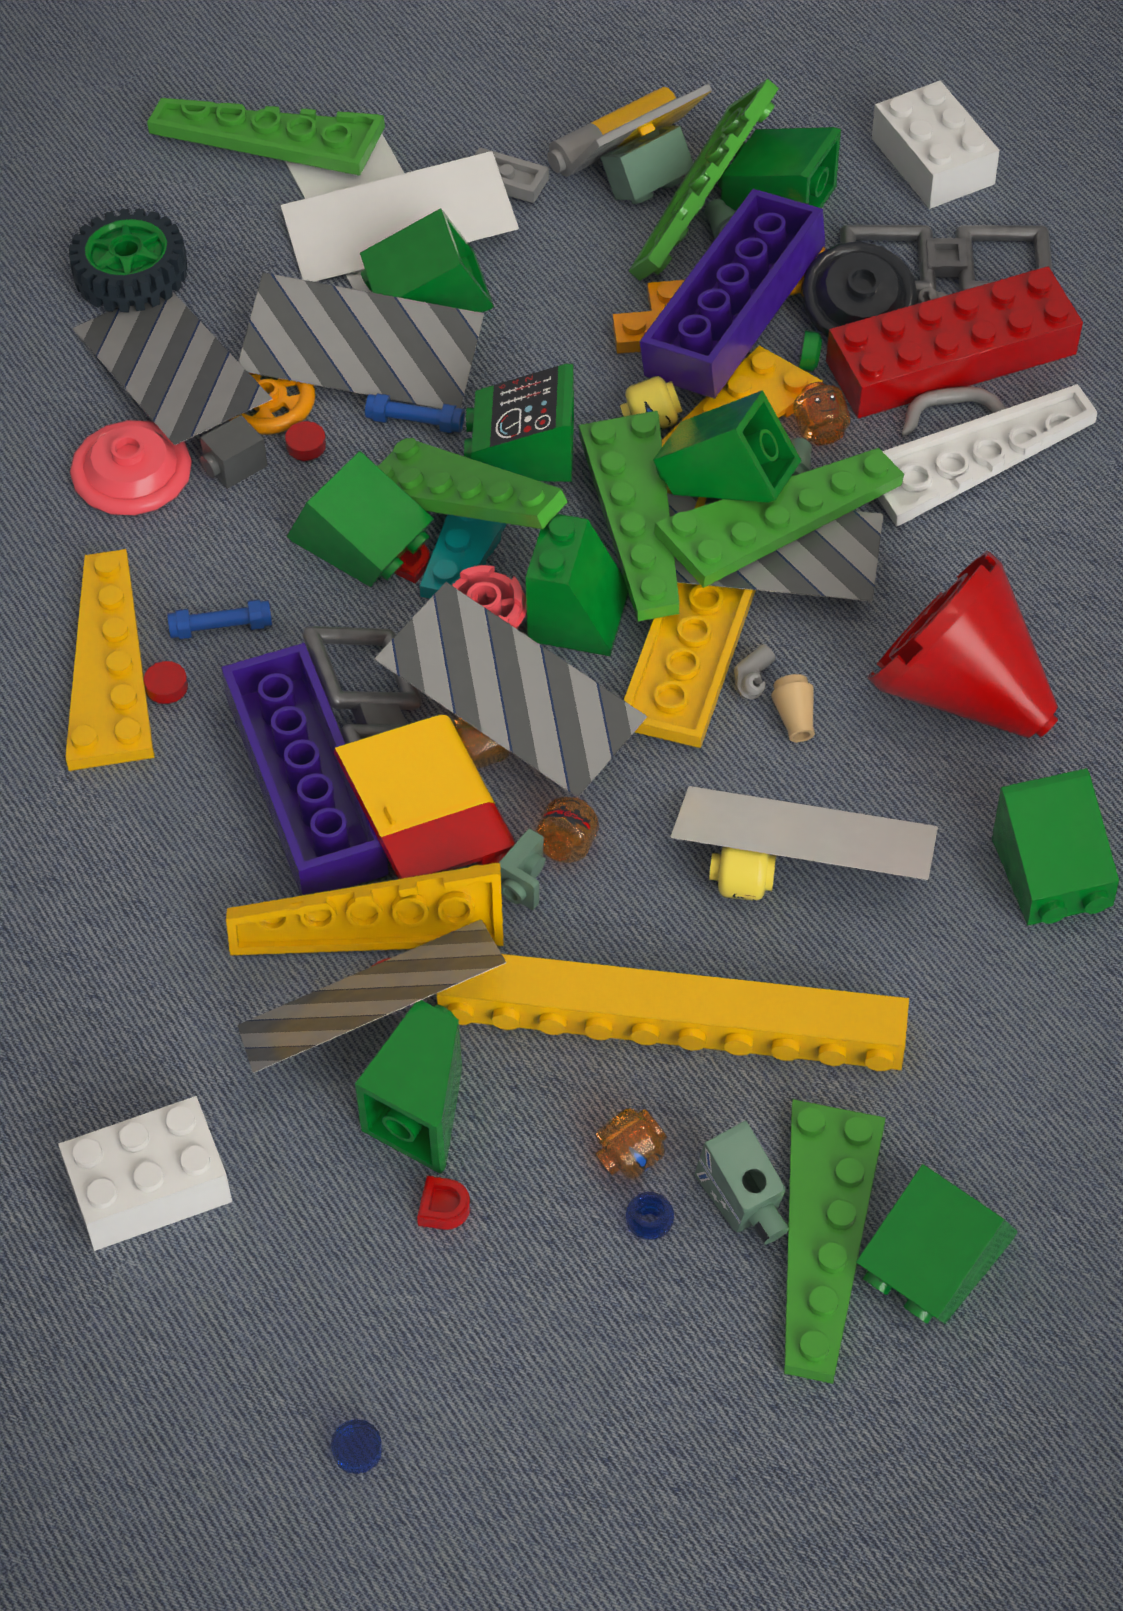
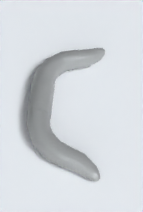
M954 387L927 391L915 397L907 407L902 435L907 436L911 434L918 426L921 413L931 406L975 402L987 407L991 413L1006 408L996 395L978 387Z

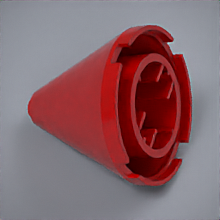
M986 551L958 574V580L944 593L940 592L913 620L877 662L881 670L876 674L872 671L867 679L881 692L1025 738H1030L1035 733L1041 738L1058 721V718L1054 715L1058 705L1003 564L990 551Z

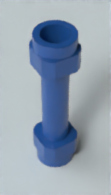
M377 393V395H368L365 405V417L382 423H386L389 417L439 425L440 432L452 434L453 432L461 433L464 425L465 410L450 404H443L442 409L392 402L390 395Z
M269 600L247 601L248 607L191 615H189V609H180L173 613H167L170 637L187 639L192 638V631L251 624V630L264 629V626H272Z

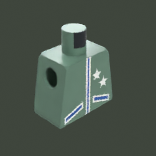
M745 1120L706 1141L694 1175L731 1228L738 1233L753 1226L765 1245L776 1241L787 1233L789 1227L778 1212L785 1193L784 1184L748 1122Z

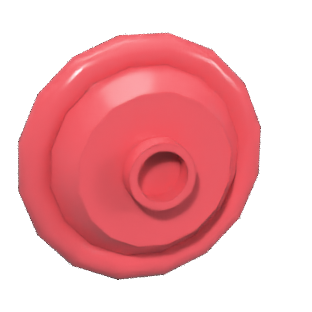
M126 420L106 425L89 435L73 455L70 476L76 493L89 506L111 515L135 516L158 510L174 500L189 481L192 459L184 441L174 445L154 422Z

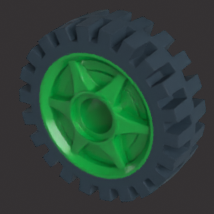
M120 209V216H115L113 211L104 213L105 220L102 221L97 216L90 220L91 227L84 224L79 229L80 234L73 236L72 244L69 246V260L74 283L82 298L86 301L90 300L91 304L97 308L103 304L104 309L113 312L115 307L119 306L120 312H129L130 306H135L136 311L145 310L144 304L148 302L153 308L160 305L159 297L167 301L173 296L172 290L178 292L182 287L181 281L186 279V270L188 269L182 234L175 223L171 224V220L166 216L160 219L157 212L151 211L147 216L144 209H136L134 215H130L129 209Z

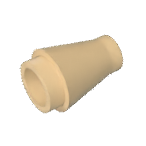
M791 674L779 678L773 684L774 691L771 694V698L787 729L789 740L792 742H803L813 738L815 735L813 728V685L808 683L807 677L801 674Z

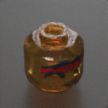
M560 797L554 799L546 806L535 832L544 837L543 853L558 862L572 863L580 861L588 854L599 830V820L593 808L585 801L575 797Z

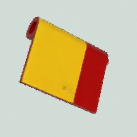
M438 715L334 749V754L398 879L450 871L475 862L477 865L499 863L516 844L449 716Z

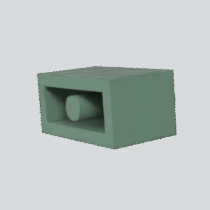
M659 126L654 131L644 136H639L600 156L615 200H631L632 204L642 203L651 199L654 196L653 191L660 187L669 188L680 184L683 181L682 176L687 174L693 165L681 126Z

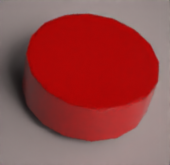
M298 422L288 428L285 434L286 450L290 456L297 460L308 461L316 459L326 449L325 431L322 426L315 422Z
M162 661L155 663L145 672V690L147 696L152 701L159 704H170L177 702L186 694L188 681L185 669L180 664L173 661Z

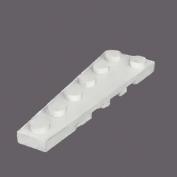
M1076 384L882 451L904 473V478L901 486L878 497V500L895 526L902 525L1096 422L1097 410L1079 385Z

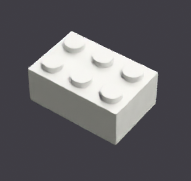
M941 81L875 104L872 140L929 209L995 184L1000 150Z
M197 1096L58 1144L94 1251L232 1202L227 1175Z

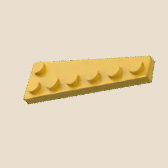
M758 346L740 363L715 399L706 396L682 421L762 390L777 417L785 416L787 418L818 396L812 394L822 392L823 381L767 349ZM677 426L673 428L662 439V447L669 439V437L672 435V433L675 431ZM667 486V493L672 494Z
M126 549L89 554L84 557L66 745L68 771L154 758L129 560Z
M500 863L473 865L468 868L227 908L226 913L230 955L413 949L478 920L483 921L497 946H504Z

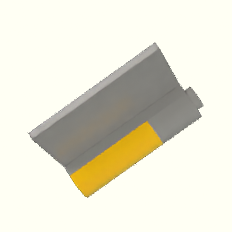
M708 83L677 99L669 88L661 87L551 142L547 154L548 162L556 173L560 172L563 176L568 177L600 161V156L635 138L644 136L659 126H669L679 121L708 95L712 88Z

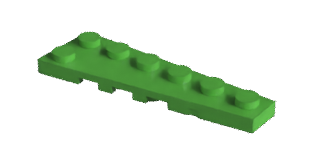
M768 78L727 107L629 269V272L639 281L653 272L658 275L667 267L672 259L669 253L686 236L689 230L687 226L702 209L705 199L757 121L761 123L772 112L775 105L771 100L779 88Z
M793 1099L790 1129L784 1374L831 1384L834 1382L857 1267L856 1261L859 1257L886 1117Z

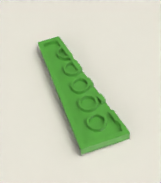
M161 98L148 119L147 125L149 134L360 176L385 128L384 115L338 111L336 117L317 116L314 109H301L300 114L280 113L279 107L265 106V109L253 111L245 110L243 104Z
M658 411L579 425L581 445L637 621L679 614V595L674 555L654 534L655 522L670 517L666 482L659 477L653 461L662 448Z
M405 438L394 446L393 451L377 466L425 511L544 529L568 502L561 488L416 441L414 438Z
M879 448L791 476L776 500L769 503L722 499L686 512H679L674 516L655 522L654 534L704 588L901 486L904 473Z

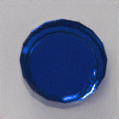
M354 1419L346 1421L336 1429L331 1440L334 1461L339 1468L348 1473L360 1474L368 1472L377 1465L382 1455L383 1447L380 1433L373 1424L365 1420Z

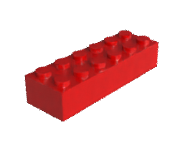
M1049 266L829 329L826 363L857 419L910 404L915 397L927 391L967 387L1076 355L1083 321Z

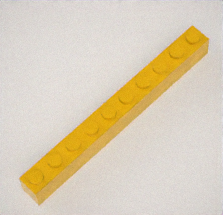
M502 954L506 961L505 964L437 993V1005L450 1010L459 1020V1025L479 1023L494 1025L504 1030L516 1028L540 1030L549 1035L569 1033L586 1035L595 1040L614 1038L632 1040L641 1045L659 1043L677 1045L687 1050H700L703 1048L723 1050L738 1056L748 1054L768 1055L783 1061L804 1059L820 1061L829 1066H839L842 1064L867 1066L875 1071L902 1070L909 998L508 954Z

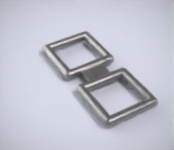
M844 225L840 229V243L856 242V240L918 241L920 281H915L917 293L927 287H932L936 290V277H959L960 291L995 282L975 281L972 241H1034L1036 269L1049 266L1053 272L1049 231L1042 225H961L956 230V238H933L932 229L928 225Z
M309 626L304 629L302 636L329 705L332 708L351 709L357 724H346L340 730L345 744L406 725L401 710H416L422 704L417 688L393 673L400 692L342 691L324 644L378 645L384 648L396 636L393 630Z

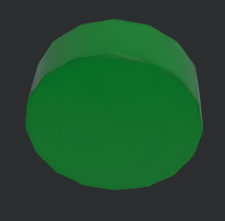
M804 331L798 367L804 371L813 372L818 366L822 345V337L819 332Z

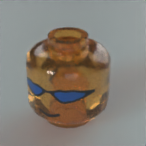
M626 1107L597 1130L596 1139L601 1149L594 1154L611 1176L620 1170L625 1177L636 1179L663 1158L665 1147L662 1142L668 1137L645 1108L638 1112L631 1107Z

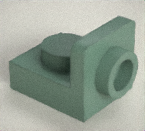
M530 828L499 863L501 866L502 895L514 904L521 903L534 910L539 904V881L536 877L542 871L546 859L543 856L544 837Z

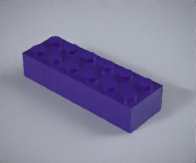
M752 189L641 338L640 348L644 376L649 378L659 376L666 383L672 381L674 386L715 399L805 274L808 267L825 246L823 209Z
M305 643L222 666L226 699L301 896L348 888L389 875L387 856L334 754V749L345 745V742Z

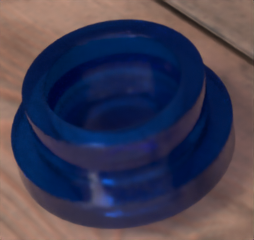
M641 1193L632 1199L627 1206L626 1224L629 1230L639 1238L646 1240L661 1238L673 1226V1207L659 1193ZM646 1214H653L657 1216L658 1220L646 1222L641 1218Z

